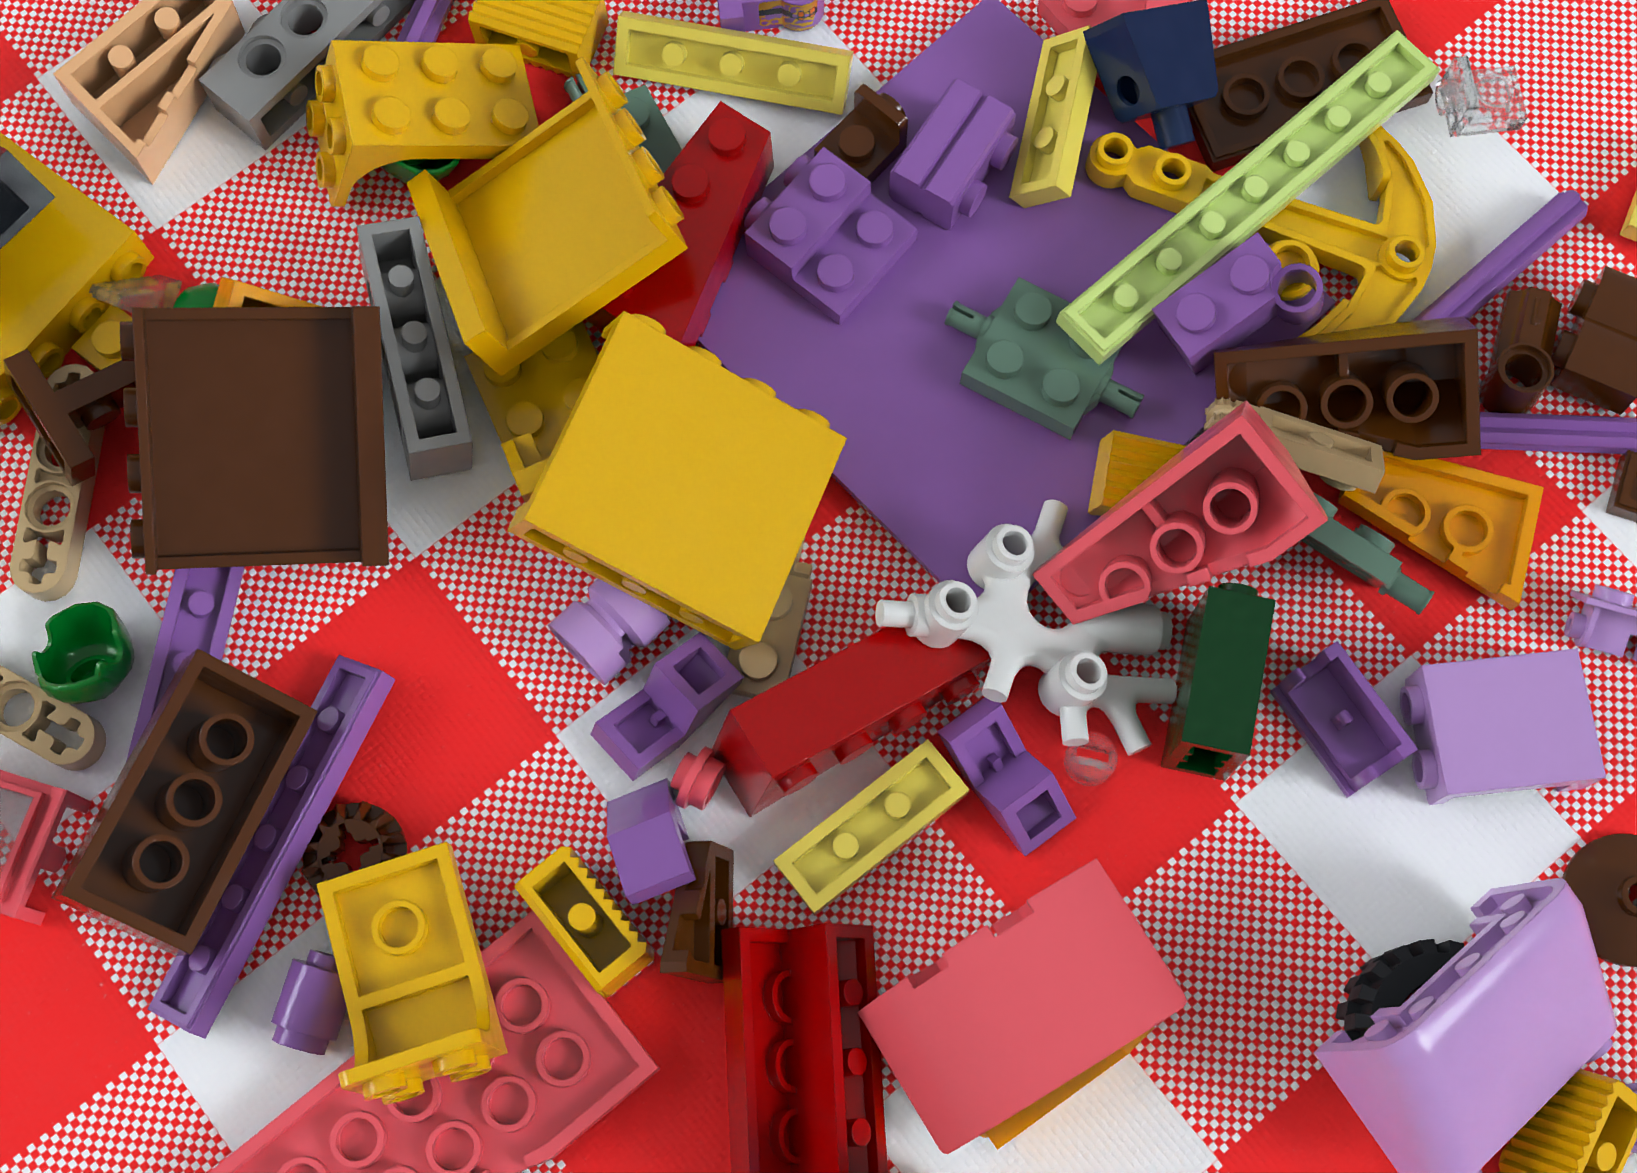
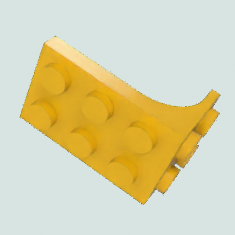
M331 40L325 64L317 65L315 100H308L306 104L307 131L310 137H317L320 149L317 152L315 163L317 183L320 188H327L332 207H345L353 185L362 176L381 166L412 159H494L539 126L519 44Z
M446 841L317 883L354 1041V1068L338 1074L341 1089L363 1094L365 1100L381 1098L383 1105H388L421 1095L425 1092L422 1082L429 1079L449 1075L451 1082H458L492 1070L489 1059L507 1054L508 1051L453 847Z

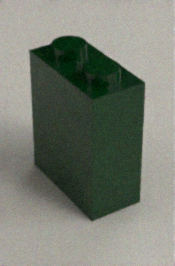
M1222 583L1218 588L1212 586L1207 588L1186 623L1176 678L1177 695L1171 706L1161 767L1225 781L1250 756L1276 600L1260 597L1255 588L1239 583Z

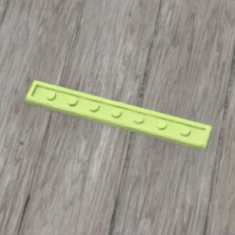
M1396 30L1060 311L1056 323L1098 365H1101L1155 319L1152 311L1154 307L1250 238L1433 82L1441 69L1403 34Z

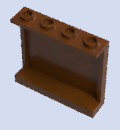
M380 306L132 307V321H120V348L122 361L135 362L136 388L123 389L125 427H138L139 454H127V480L129 493H141L143 519L131 520L130 536L132 558H145L146 575H156L158 570L347 562H361L362 566H388Z

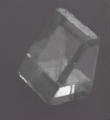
M164 275L145 276L92 284L89 293L95 299L132 313V307L173 308L182 282Z

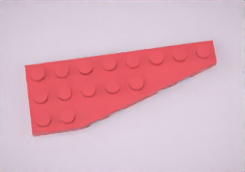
M532 910L481 952L508 1051L507 1054L489 1059L492 1070L458 1082H451L449 1075L435 1077L422 1082L425 1092L421 1095L405 1101L383 1105L381 1098L365 1100L363 1094L341 1089L338 1074L354 1068V1054L208 1173H519L554 1159L656 1074L660 1068L605 997H602V995L595 991Z

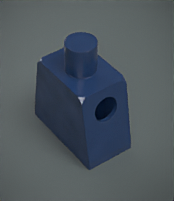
M1196 0L1122 13L1083 31L1086 44L1115 118L1123 124L1152 118L1158 146L1162 150L1176 148L1195 141L1187 108L1215 98L1218 92L1207 0Z

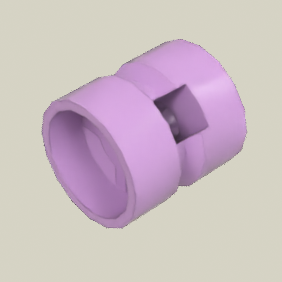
M597 579L587 588L589 600L586 603L573 601L547 626L571 655L603 685H606L631 661L629 649L633 645L646 647L671 622L665 613Z

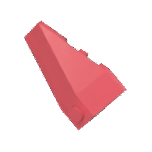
M1246 400L1188 444L1037 568L1032 575L1074 625L1148 600V597L1188 584L1192 587L1211 581L1213 576L1247 565L1251 568L1272 561L1327 522L1328 516L1288 450Z

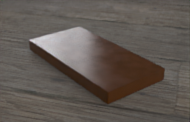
M1367 0L1215 48L1214 57L1218 82L1216 97L1187 108L1195 141L1210 170L1214 172L1240 162L1396 30L1406 37L1389 0ZM1430 84L1396 113L1428 103L1433 94Z

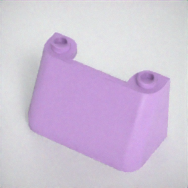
M1563 878L1490 889L1470 908L1476 919L1469 926L1476 936L1400 1007L1379 1008L1370 1016L1375 1024L1365 1032L1363 1037L1352 1041L1345 1030L1336 1031L1314 1051L1316 1057L1398 1173H1483L1481 1168L1584 1064L1602 1057L1612 1047L1613 1041L1610 1038L1616 1031L1617 1022L1582 903Z

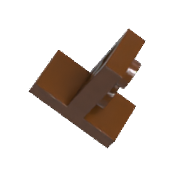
M28 349L4 359V369L8 385L71 486L95 476V457L78 429L83 426L87 430L101 428L114 421L121 414L120 408L124 407L123 389L136 388L135 362L121 360L54 392Z

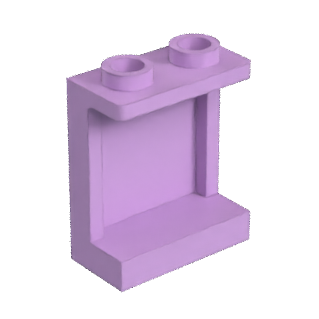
M1578 648L1421 665L1405 679V686L1400 690V709L1404 722L1407 725H1413L1418 748L1412 755L1413 776L1418 788L1425 789L1429 805L1444 804L1450 799L1549 787H1556L1557 792L1581 790L1606 778Z

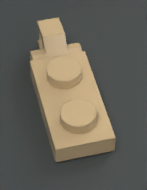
M804 540L760 642L738 650L729 648L727 659L744 676L741 684L731 694L753 698L789 679L791 676L812 590V579H810L813 568L812 564L799 562Z

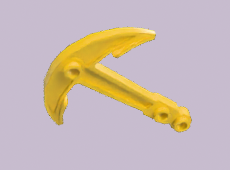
M1382 126L1377 128L1359 144L1365 165L1368 199L1371 201L1379 199L1376 224L1294 199L1257 231L1264 241L1269 244L1280 240L1301 241L1310 247L1316 255L1318 263L1351 275L1358 281V286L1350 301L1343 298L1317 325L1299 337L1396 323L1422 291L1431 271L1436 249L1433 201L1414 160ZM1117 132L1098 137L1092 143L1085 163L1086 173L1096 185L1110 189L1123 187L1131 198L1176 214L1222 177L1213 173L1207 165L1187 159L1181 154L1170 153L1150 145L1136 148L1126 135ZM1105 152L1116 153L1122 158H1111ZM1163 172L1173 173L1179 179H1170ZM1396 253L1404 255L1410 262L1402 261Z

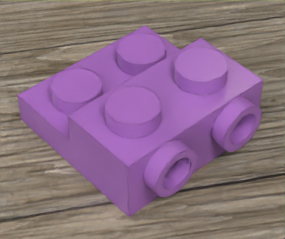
M823 147L813 159L804 154L793 162L783 181L787 187L773 202L767 197H763L755 203L744 221V227L747 228L745 242L748 256L837 324L841 325L917 240L918 228L872 195L871 182Z

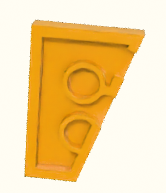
M1383 451L1385 473L1375 494L1356 488L1354 491L1340 490L1337 503L1512 611L1520 604L1544 487L1440 459L1411 460Z

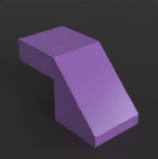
M699 632L656 662L644 688L595 722L590 735L627 776L634 781L678 749L741 684L744 676L703 633Z
M984 697L938 731L941 740L964 780L1024 856H1027L1076 819L1053 772L1025 749L1001 703Z
M668 778L607 802V839L625 897L632 905L696 880L683 842L688 840L689 836L679 807L675 804L676 798Z

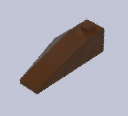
M1464 316L1398 322L1213 350L1217 400L1222 397L1224 399L1231 398L1232 402L1236 400L1244 402L1247 400L1251 405L1266 407L1381 445L1383 451L1411 460L1481 455L1478 328Z

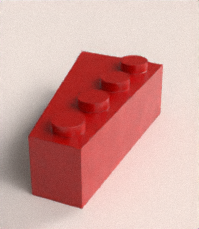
M722 101L718 103L664 172L665 179L657 183L659 187L663 186L666 188L683 213L684 219L678 222L677 226L688 249L587 317L586 321L603 331L623 311L631 315L641 314L659 322L665 328V334L687 347L696 345L698 338L703 336L711 317L710 310L722 282H726L734 263L733 256L742 234H745L747 230L744 227L745 218L755 203L761 199L774 169L770 131Z
M885 627L730 709L712 747V750L715 751L714 758L727 764L724 776L748 816L752 817L786 795H790L805 787L817 776L838 763L842 765L862 755L873 746L874 741L893 731L896 735L911 728L928 714L926 709L944 699L947 705H951L963 699L979 687L980 682L976 677L991 658L981 645L973 641L957 639L948 647L932 648L923 644L917 637L908 636L905 628Z

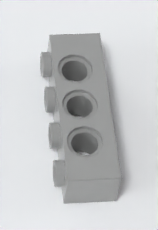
M282 0L268 14L260 16L252 24L249 32L227 53L214 59L207 72L198 80L216 110L266 151L306 112L307 101L315 100L317 65L325 64L331 40L379 41L411 10L415 0ZM317 30L316 32H314V33H312V34L306 35L307 33H309V32H311V31ZM276 69L274 72L264 75L268 71Z
M415 216L358 225L360 261L370 305L380 306L381 353L410 480L471 470L473 456L472 436L420 218Z

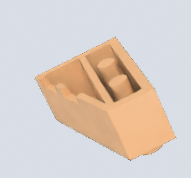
M142 0L54 72L53 75L72 104L153 185L207 97V93L198 79L207 72L214 59L227 53L243 38L245 30L232 0Z

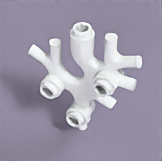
M1050 499L1044 502L1032 535L1021 526L1000 524L991 529L973 548L967 559V569L972 580L984 589V592L979 597H976L974 591L967 584L955 580H945L935 585L928 594L911 593L906 601L879 600L877 602L875 619L878 626L905 628L908 636L917 637L923 644L932 648L948 647L957 639L969 640L981 645L991 658L990 667L981 693L991 701L999 703L1007 701L1014 677L1023 667L1032 666L1044 672L1039 680L1038 694L1046 709L1060 716L1062 744L1065 746H1081L1089 743L1086 715L1090 708L1095 707L1102 710L1108 717L1127 755H1133L1152 745L1137 716L1136 704H1172L1176 699L1177 686L1174 679L1107 674L1106 665L1099 657L1103 652L1150 656L1154 655L1158 650L1166 649L1172 637V621L1170 615L1167 612L1160 611L1156 605L1136 604L1074 625L1070 622L1063 628L1058 629L1043 626L1030 613L1027 604L1028 590L1037 581L1032 575L1033 572L1063 548L1059 537L1068 507L1058 500Z

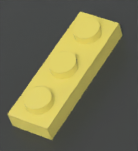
M1090 25L1043 40L1009 198L1023 208L1071 197L1097 75V69L1083 31L1092 28Z
M927 739L774 859V865L815 916L968 795L970 789L929 739Z

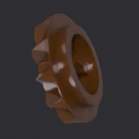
M362 801L360 803L336 804L333 810L323 816L311 841L307 844L303 854V869L301 871L317 895H319L317 883L354 872L352 867L345 862L335 863L332 861L329 863V861L336 859V855L345 851L344 840L346 835L344 831L346 830L360 844L370 843L374 845L379 843L369 847V851L360 856L361 867L359 870L407 854V842L404 832L391 814L380 807Z

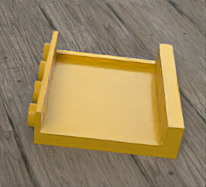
M583 57L578 59L575 64L588 92L449 191L426 169L407 182L463 342L501 377L688 249L677 226V223L684 219L683 213L666 188L658 186L657 183L665 179L664 174L649 151L644 146L639 147V144L646 140L640 126L627 109H621V107L628 103L625 94L609 72L606 71L598 76Z
M0 132V146L7 149L55 196L44 209L0 249L1 426L11 421L22 407L6 381L3 360L28 349L45 378L50 377L55 370L61 367L65 355L71 350L75 342L126 289L133 287L142 279L147 266L155 257L134 230Z
M623 311L604 328L601 337L605 338L606 341L529 501L518 507L507 531L734 650L758 644L847 438L830 429V423L820 414L807 409H795L776 398V392L766 383L753 378H741L723 368L721 360L710 351L697 346L687 347L667 336L665 328L656 320L645 315H631Z

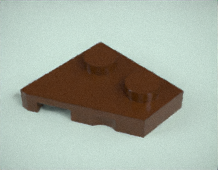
M713 841L686 842L685 848L696 880L675 890L660 961V973L708 984L723 983L721 930L733 928L734 850Z

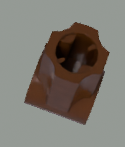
M1529 287L1519 291L1510 290L1503 300L1489 370L1479 387V398L1483 407L1488 412L1527 414L1550 385L1554 377V364L1551 356L1562 303L1553 298L1552 292ZM1507 376L1519 379L1525 387L1512 383Z

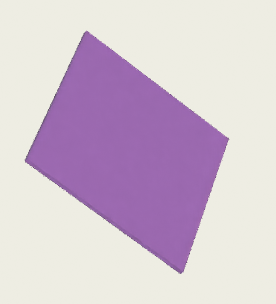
M982 0L876 91L877 94L886 93L890 95L903 108L908 119L907 146L953 79L959 78L981 90L985 97L990 95L1013 108L1016 113L1013 135L1019 138L1017 147L1003 170L1000 171L992 167L984 179L983 183L987 184L988 187L976 212L971 217L961 214L952 229L945 230L923 218L920 212L914 213L893 201L889 196L890 171L903 154L902 152L871 184V194L917 227V240L841 325L837 324L748 256L745 234H742L733 256L734 263L726 282H722L711 307V317L703 336L697 340V343L703 349L715 354L721 360L723 368L741 378H753L766 383L774 389L776 398L795 409L811 410L826 418L830 423V429L847 438L831 476L939 583L945 580L965 583L974 591L976 597H979L984 592V589L978 586L970 577L967 569V559L973 548L991 529L1000 524H1012L1023 527L1032 535L1044 502L1050 499L1058 500L1068 507L1059 537L1060 543L1064 547L1101 517L1088 514V507L1099 443L1103 437L1116 430L1186 446L1204 429V423H1206L1205 408H1208L1216 398L1214 362L1195 375L1159 328L1156 318L1124 344L1114 362V371L1111 379L1145 395L1133 419L1099 401L1095 408L1084 415L1071 440L959 384L962 371L975 351L977 339L944 324L947 314L956 300L988 317L991 312L1003 304L1018 277L1071 303L1176 215L1174 212L1131 198L1123 187L1103 188L1096 185L1088 177L1085 169L1086 159L1092 143L1102 135L1117 132L1126 135L1136 148L1149 145L1159 148L1158 142L1135 121L1123 124L1115 118L1108 97L1095 86L1071 197L1028 208H1023L1009 198L1043 39L999 0ZM827 133L822 139H820L804 154L813 159L814 149L824 140V138L829 133ZM1105 152L1111 158H1122L1116 153ZM790 166L765 187L761 198L767 197L773 202L787 187L783 181ZM1163 172L1170 179H1179L1173 173ZM1312 289L1300 299L1283 302L1294 307L1303 306L1313 299L1316 292ZM1323 290L1324 305L1320 314L1314 320L1306 324L1293 325L1284 322L1277 316L1235 347L1297 338L1313 327L1330 311L1336 301ZM1038 581L1031 585L1028 594L1039 584Z

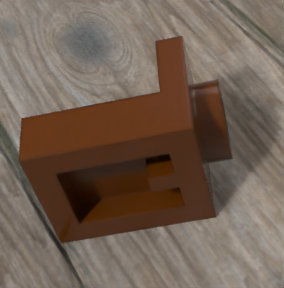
M862 84L854 92V109L814 149V157L825 147L872 184L907 146L908 119L903 108L890 95L886 93L877 94L866 84Z

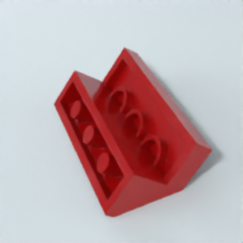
M822 923L793 929L734 927L721 930L731 1173H888L881 1051L857 1013L877 998L873 926Z

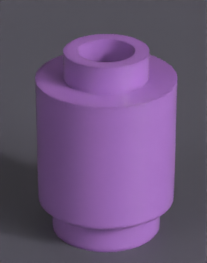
M310 949L306 961L292 959L271 1020L272 1023L277 1025L272 1041L295 1050L325 1055L329 1041L337 1040L347 1007L334 955Z

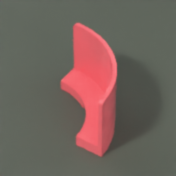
M1097 858L1026 900L1027 903L991 925L997 936H994L988 925L982 927L942 953L943 957L916 974L906 977L857 1012L942 1153L949 1154L997 1126L1133 1041L1186 1005L1187 999L1184 992Z

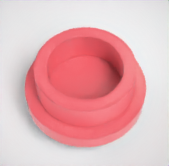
M705 746L698 756L687 752L681 760L670 784L671 788L679 791L675 802L677 806L686 809L689 805H692L703 811L715 794L727 764L714 758L715 751Z

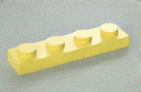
M623 11L618 15L613 74L842 115L846 108L854 51Z

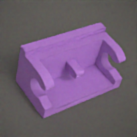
M1338 641L1320 652L1315 659L1301 669L1298 667L1270 691L1271 695L1346 798L1418 750Z

